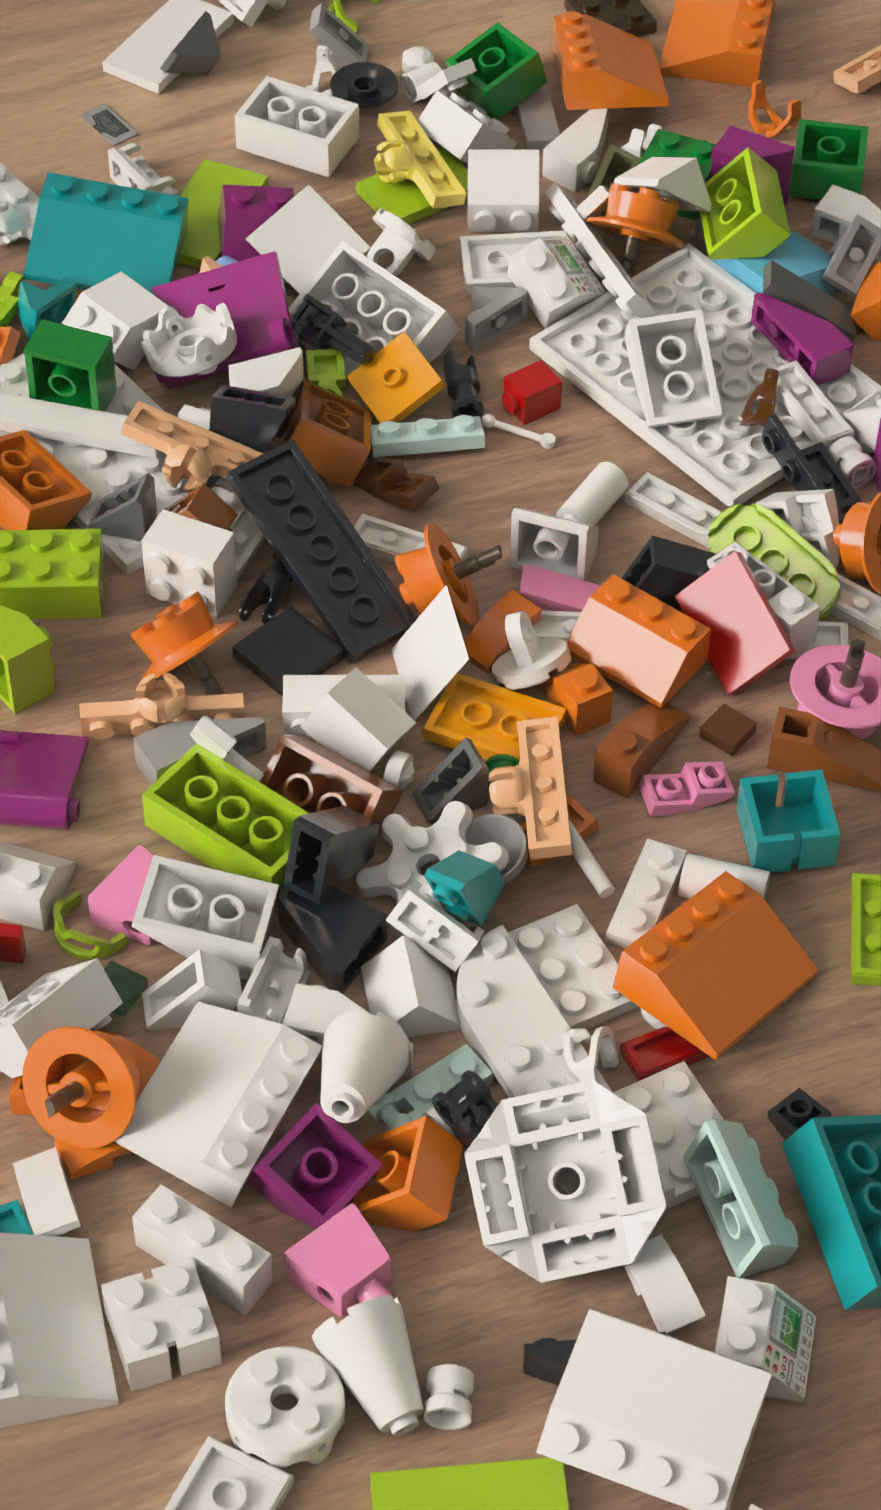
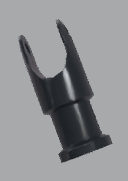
M448 349L444 354L443 368L448 395L453 399L451 413L454 417L469 415L471 417L480 416L481 418L484 413V405L478 397L480 384L475 358L472 355L469 356L465 366L454 360L452 350Z
M276 552L273 554L274 561L269 569L261 572L239 609L241 621H247L253 610L262 604H267L262 612V623L266 624L276 616L292 590L291 583L294 579Z

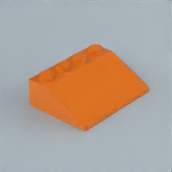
M676 0L659 66L661 74L664 76L752 87L753 82L760 80L776 0Z
M570 11L554 16L553 55L566 110L669 106L668 94L653 43L587 14L582 15L579 12Z
M725 871L622 951L613 989L707 1055L717 1060L813 980L819 970L760 893Z

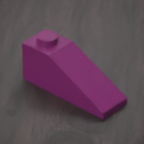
M761 292L754 294L752 324L789 363L797 360L817 386L850 373L854 345L849 337L843 335L833 323Z

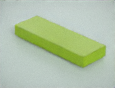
M852 873L851 984L881 986V875Z

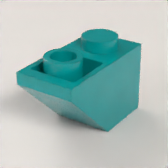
M460 850L428 868L424 875L433 890L432 895L441 903L446 913L461 924H466L468 920L480 926L483 925L506 883L495 864Z

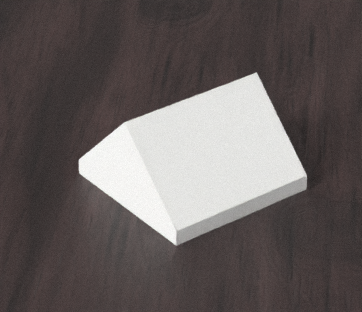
M652 157L616 177L614 181L616 184L632 188L631 192L639 193L640 188L660 192V197L679 201V210L710 212L712 204L697 158Z
M355 667L324 696L300 728L317 743L371 772L416 722Z
M403 935L361 966L370 1014L376 1015L377 1012L386 1014L401 1026L407 1037L461 1030L448 966L412 939Z

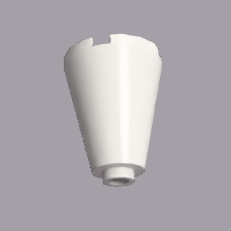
M352 1009L338 1015L328 1026L324 1034L322 1043L321 1106L323 1111L337 1122L351 1123L358 1120L402 1077L407 1069L410 1048L409 1039L401 1026L386 1014L377 1012L376 1015L361 1013L363 1009Z
M392 1295L371 1298L347 1308L349 1316L344 1318L339 1324H336L334 1317L325 1321L312 1335L316 1348L325 1360L332 1365L342 1382L381 1432L391 1431L393 1436H399L419 1425L417 1418L422 1415L424 1408L404 1313L398 1298L393 1299Z

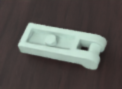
M465 1044L393 1091L386 1092L368 1111L377 1121L383 1120L387 1125L386 1131L422 1118V1114L433 1107L432 1097L438 1092L445 1093L461 1081V1075L465 1071L471 1070L478 1074L487 1086L493 1083V1072ZM405 1107L409 1113L401 1114L399 1110Z

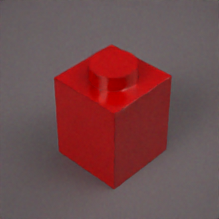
M542 360L504 376L503 405L510 414H514L524 425L561 408L562 381Z

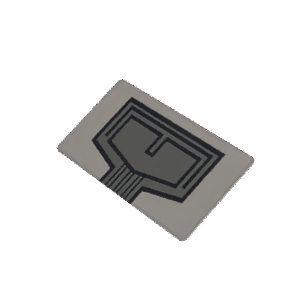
M101 104L80 114L112 145L137 135V132L106 104Z

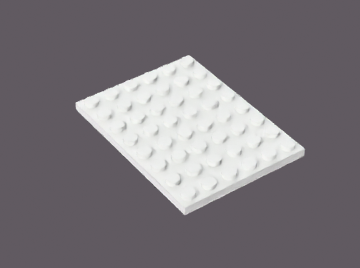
M691 244L684 246L631 279L656 313L653 316L702 309L723 414L722 417L648 428L632 375L625 341L628 321L640 319V317L635 313L628 316L615 301L619 298V295L615 297L610 292H607L530 338L529 349L728 507L743 504L784 477L781 466L773 454L768 453L764 448L761 436L764 427L760 425L745 427L739 426L743 419L741 415L748 398L764 380L765 370L767 368L773 369L789 362L751 322L754 294L757 293ZM852 364L850 373L818 386L840 414L881 388L878 383ZM762 396L756 398L752 412H757L759 399L763 398ZM776 397L774 414L778 416L798 448L802 450L814 445Z

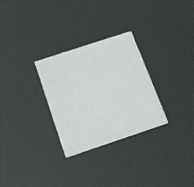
M310 185L306 186L246 238L261 255L273 251L277 252L282 277L299 294L342 241L362 254L371 248Z
M447 585L391 649L398 674L405 675V699L410 716L414 721L469 660Z

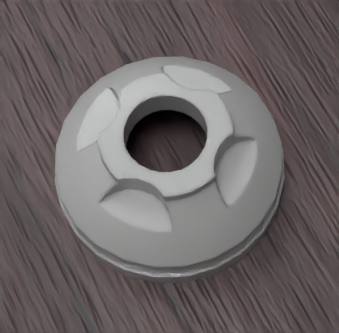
M487 814L472 820L465 833L467 843L482 845L494 842L502 845L508 852L509 862L500 873L506 883L510 882L521 872L528 859L527 838L521 826L515 820L500 814Z

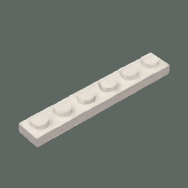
M554 182L545 191L553 203L549 209L564 223L562 225L563 229L571 238L577 241L575 243L576 247L590 260L588 264L601 278L606 277L602 280L603 285L615 297L619 295V298L615 300L616 303L628 316L635 313L640 318L652 317L656 312L596 229L587 224L586 220L576 211L578 204Z

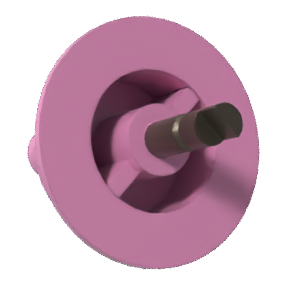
M860 639L853 640L850 646L825 645L803 653L794 663L790 674L791 689L799 702L797 710L812 713L822 721L842 727L861 739H865L873 734L877 726L881 725V659L865 651V642Z

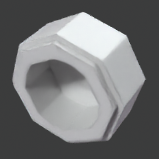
M413 46L405 50L402 58V70L407 73L430 62H434V53L427 47Z

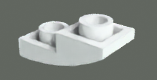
M56 1147L13 1163L34 1235L60 1237L70 1230L81 1227L75 1202L69 1190L62 1161Z
M659 1235L647 1240L634 1263L624 1267L637 1296L642 1295L658 1332L669 1334L706 1316L682 1267L663 1236Z

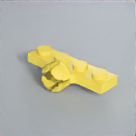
M411 111L379 114L377 126L387 140L377 146V151L381 150L384 153H378L374 158L375 170L377 175L380 176V180L389 184L404 182L406 179L413 180L432 208L464 205L467 195L466 191Z

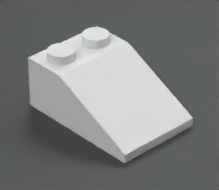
M702 309L629 320L625 332V341L632 375L648 428L722 417L723 414Z
M153 855L133 918L132 927L187 958L200 949L238 966L240 979L248 981L266 944L274 915L279 885Z

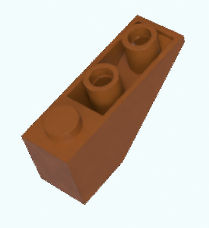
M779 706L771 737L768 769L788 773L823 770L826 781L881 792L880 749L842 727L822 721L812 713Z

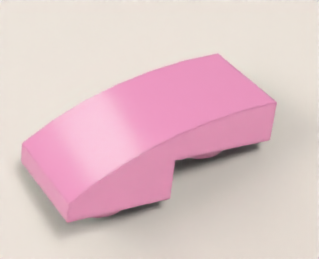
M723 761L687 762L684 764L681 773L642 775L638 785L650 817L702 809L733 798L735 794Z

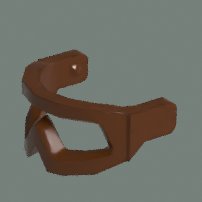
M767 368L765 370L763 382L754 389L746 402L741 415L743 419L739 426L760 425L764 427L767 418L774 415L779 375L777 369ZM762 396L763 398L759 399L757 412H752L756 398Z

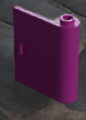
M276 251L152 287L153 294L175 308L178 314L184 318L193 316L199 304H204L216 312V306L225 303L237 335V344L233 352L217 365L216 370L209 374L169 377L155 372L158 381L165 383L169 389L229 372L228 365L296 348Z
M0 730V824L69 830L72 822H78L80 798L74 797V785L89 744L88 737Z

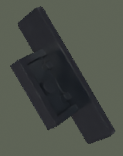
M776 414L767 418L761 435L762 443L766 451L773 454L781 466L784 478L789 483H792L797 491L834 489L839 524H842L845 518L844 514L855 503L861 502V499L824 444L820 442L800 450Z

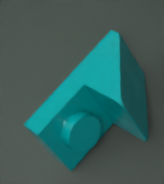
M65 277L55 285L48 287L46 291L26 281L20 282L17 310L28 340H30L41 319L60 323L66 318L76 301L78 282Z

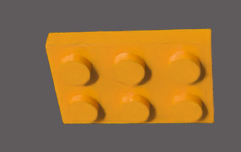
M457 673L448 683L423 727V739L455 749L465 738H469L482 759L487 760L494 755L507 754L514 756L520 762L517 721L558 716L559 729L561 730L566 720L567 708Z

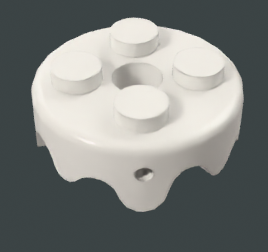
M225 303L217 305L216 312L204 304H199L195 314L189 318L180 316L175 308L166 306L159 313L157 328L154 331L145 330L143 332L144 341L141 343L147 362L153 371L164 376L182 377L194 374L205 375L216 370L217 365L229 357L235 349L237 335Z
M293 1346L274 1347L249 1357L238 1367L230 1379L225 1394L226 1420L235 1449L248 1455L252 1453L263 1458L270 1465L278 1469H283L302 1461H309L312 1464H319L324 1461L331 1451L336 1434L345 1423L346 1412L344 1388L340 1377L332 1365L314 1352ZM281 1394H291L298 1399L297 1405L290 1410H279L272 1405V1401Z

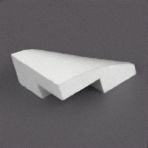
M834 489L776 492L756 502V504L766 506L821 552L835 568L839 566L840 548L835 545L833 539L834 530L839 525Z

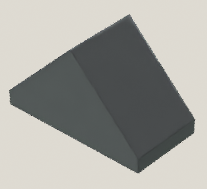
M207 11L203 13L160 67L164 73L209 74L221 58L212 17Z
M147 473L100 499L87 527L89 529H101L102 534L141 542L157 517L154 477Z
M465 738L412 792L429 823L435 824L439 820L444 807L452 801H459L468 805L471 811L487 806L488 767L469 738Z

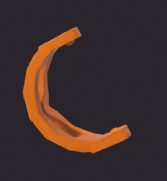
M762 80L753 82L752 97L748 103V117L756 133H766L765 137L770 138L785 129L789 130L799 124V119H801V101L794 99L788 103V116L783 121L772 109L766 98L765 82ZM756 109H764L775 124L761 123Z

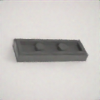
M773 260L764 267V294L833 323L850 340L856 337V322L850 316L851 308Z

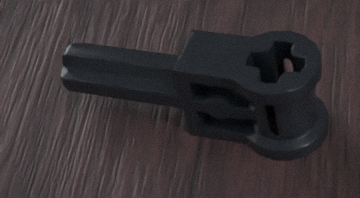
M304 295V303L291 318L292 328L299 330V337L320 350L329 349L332 346L360 365H364L366 362L370 363L373 360L372 355L375 351L373 346L346 330L345 328L348 324L338 313L326 307L311 295Z
M471 1070L465 1071L461 1075V1081L447 1092H438L432 1097V1104L437 1114L452 1129L466 1150L474 1139L477 1138L498 1106L487 1084L478 1074ZM466 1096V1098L459 1103V1100Z

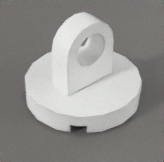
M379 208L372 218L384 231L370 248L367 258L377 264L380 255L386 252L393 253L394 261L385 270L394 276L401 273L414 254L427 262H430L436 254V248L428 240L424 239V241H421L414 228L390 211L387 212L383 208Z
M525 611L511 613L505 618V631L511 649L494 662L492 673L496 684L499 686L504 684L505 688L512 690L528 688L545 682L550 678L548 672L557 668L558 673L565 670L571 661V653L567 642L561 638L548 637L537 639L531 620Z

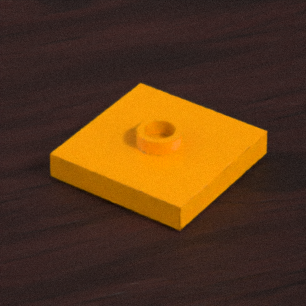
M405 331L373 355V360L370 363L366 362L364 365L359 366L346 377L380 423L386 421L400 423L446 387Z

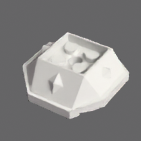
M593 1080L501 1100L477 1138L474 1139L464 1154L483 1246L540 1283L633 1264L667 1208L647 1115ZM566 1169L576 1170L580 1176L579 1188L570 1195L561 1194L556 1187L558 1175Z

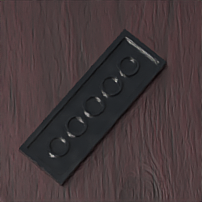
M293 439L227 472V482L333 638L345 649V655L350 663L399 639L417 620L410 607L405 603L401 594Z

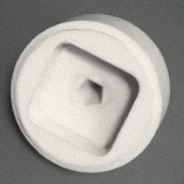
M397 750L391 755L387 763L383 779L404 790L413 781L415 776L413 755Z

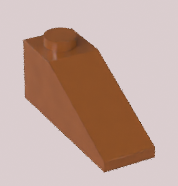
M649 702L617 723L596 749L593 782L629 799L638 788L642 775H648L689 722L690 714L667 703L662 708H659Z

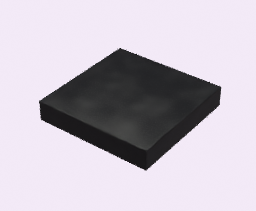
M292 606L232 646L233 656L282 697L283 675H322L345 658V649Z

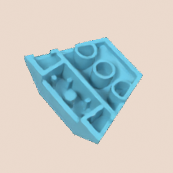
M790 230L791 235L780 247L774 248L765 257L711 259L755 293H763V269L771 260L831 297L837 290L836 287L821 279L832 257L828 255V252L803 235Z

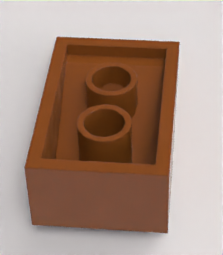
M303 379L283 444L293 439L316 473L320 474V477L325 482L334 486L342 484L351 488L371 450V410Z

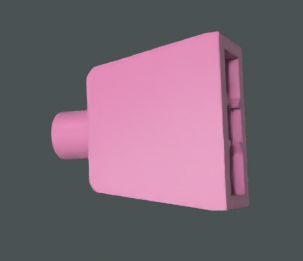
M138 845L88 896L91 923L116 934L123 932L128 939L149 946L153 945L156 940L132 927L133 918L153 855L144 847Z
M353 1203L284 1252L286 1277L337 1316L344 1317L348 1315L347 1308L379 1296L392 1295L385 1288L391 1281V1258Z

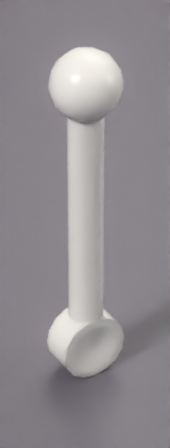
M486 414L482 418V424L486 428L496 427L538 441L546 449H551L555 446L556 438L551 433L541 435L496 420L492 414Z

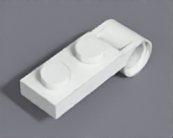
M471 58L444 70L437 63L430 62L404 73L401 76V84L405 95L415 103L433 96L436 91L449 96L455 90L467 85L468 81L466 78L477 70Z

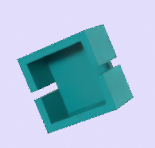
M823 770L785 773L781 806L775 807L779 784L777 774L740 778L736 810L751 867L773 873L790 871L791 864L797 863L798 870L836 865L841 834Z

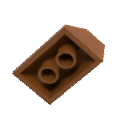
M281 735L264 772V776L260 781L261 784L308 813L346 806L380 823L377 837L381 834L383 820L388 815L393 814L404 791L305 735Z

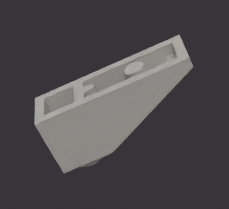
M262 717L213 719L214 722L236 738L237 742L232 749L244 758L267 749L266 727ZM200 720L168 722L157 728L148 729L141 735L133 738L136 765L150 785L158 780L196 744L190 733Z

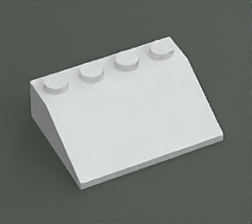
M344 241L339 244L289 307V312H291L290 318H292L304 303V295H311L323 305L338 313L348 324L345 328L346 330L373 346L375 350L373 355L405 331L428 363H431L441 354L460 330L446 310ZM299 337V344L306 349L320 350ZM343 354L345 376L347 377L361 365Z
M197 1002L137 1099L131 1123L125 1132L114 1142L232 1208L247 1182V1178L255 1168L310 1073L323 1046L284 1024Z
M0 1233V1428L119 1405L89 1238Z
M589 1309L552 1402L536 1453L691 1510H729L773 1373L608 1314Z

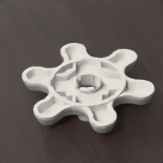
M452 801L444 807L439 820L428 828L421 826L413 827L409 819L400 814L388 815L383 820L381 834L384 840L391 845L392 853L388 860L381 865L366 867L359 871L356 876L355 887L357 892L364 898L388 895L395 898L398 903L412 883L417 880L422 884L418 892L444 910L441 903L432 895L433 890L427 880L420 874V866L423 867L426 863L436 859L440 862L460 850L495 864L500 872L507 866L509 855L502 845L494 842L482 845L467 843L465 833L473 819L472 811L468 805L459 801ZM467 920L466 924L462 925L466 928H472L477 924ZM390 924L391 932L395 938L399 939L403 935L406 936Z

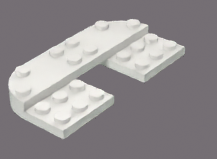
M578 904L511 932H507L503 925L491 930L481 937L470 954L462 961L457 976L456 1008L461 1023V1032L474 1053L494 1073L509 1098L580 1083V1079L570 1071L563 1053L562 1040L564 1035L570 1033L568 1029L578 1028L587 1030L639 1006L613 989L618 963ZM580 1042L574 1045L576 1062L589 1056ZM683 1061L612 1092L644 1112L648 1117L667 1203L666 1209L699 1195L682 1156L705 1121L710 1119L724 1120ZM597 1069L599 1085L612 1092ZM566 1169L558 1175L556 1182L567 1193L573 1194L580 1186V1176L576 1170Z

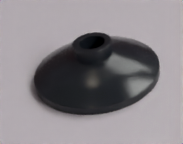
M357 62L337 70L331 78L330 88L333 96L359 104V108H374L384 105L394 98L398 91V79L389 68L372 62Z

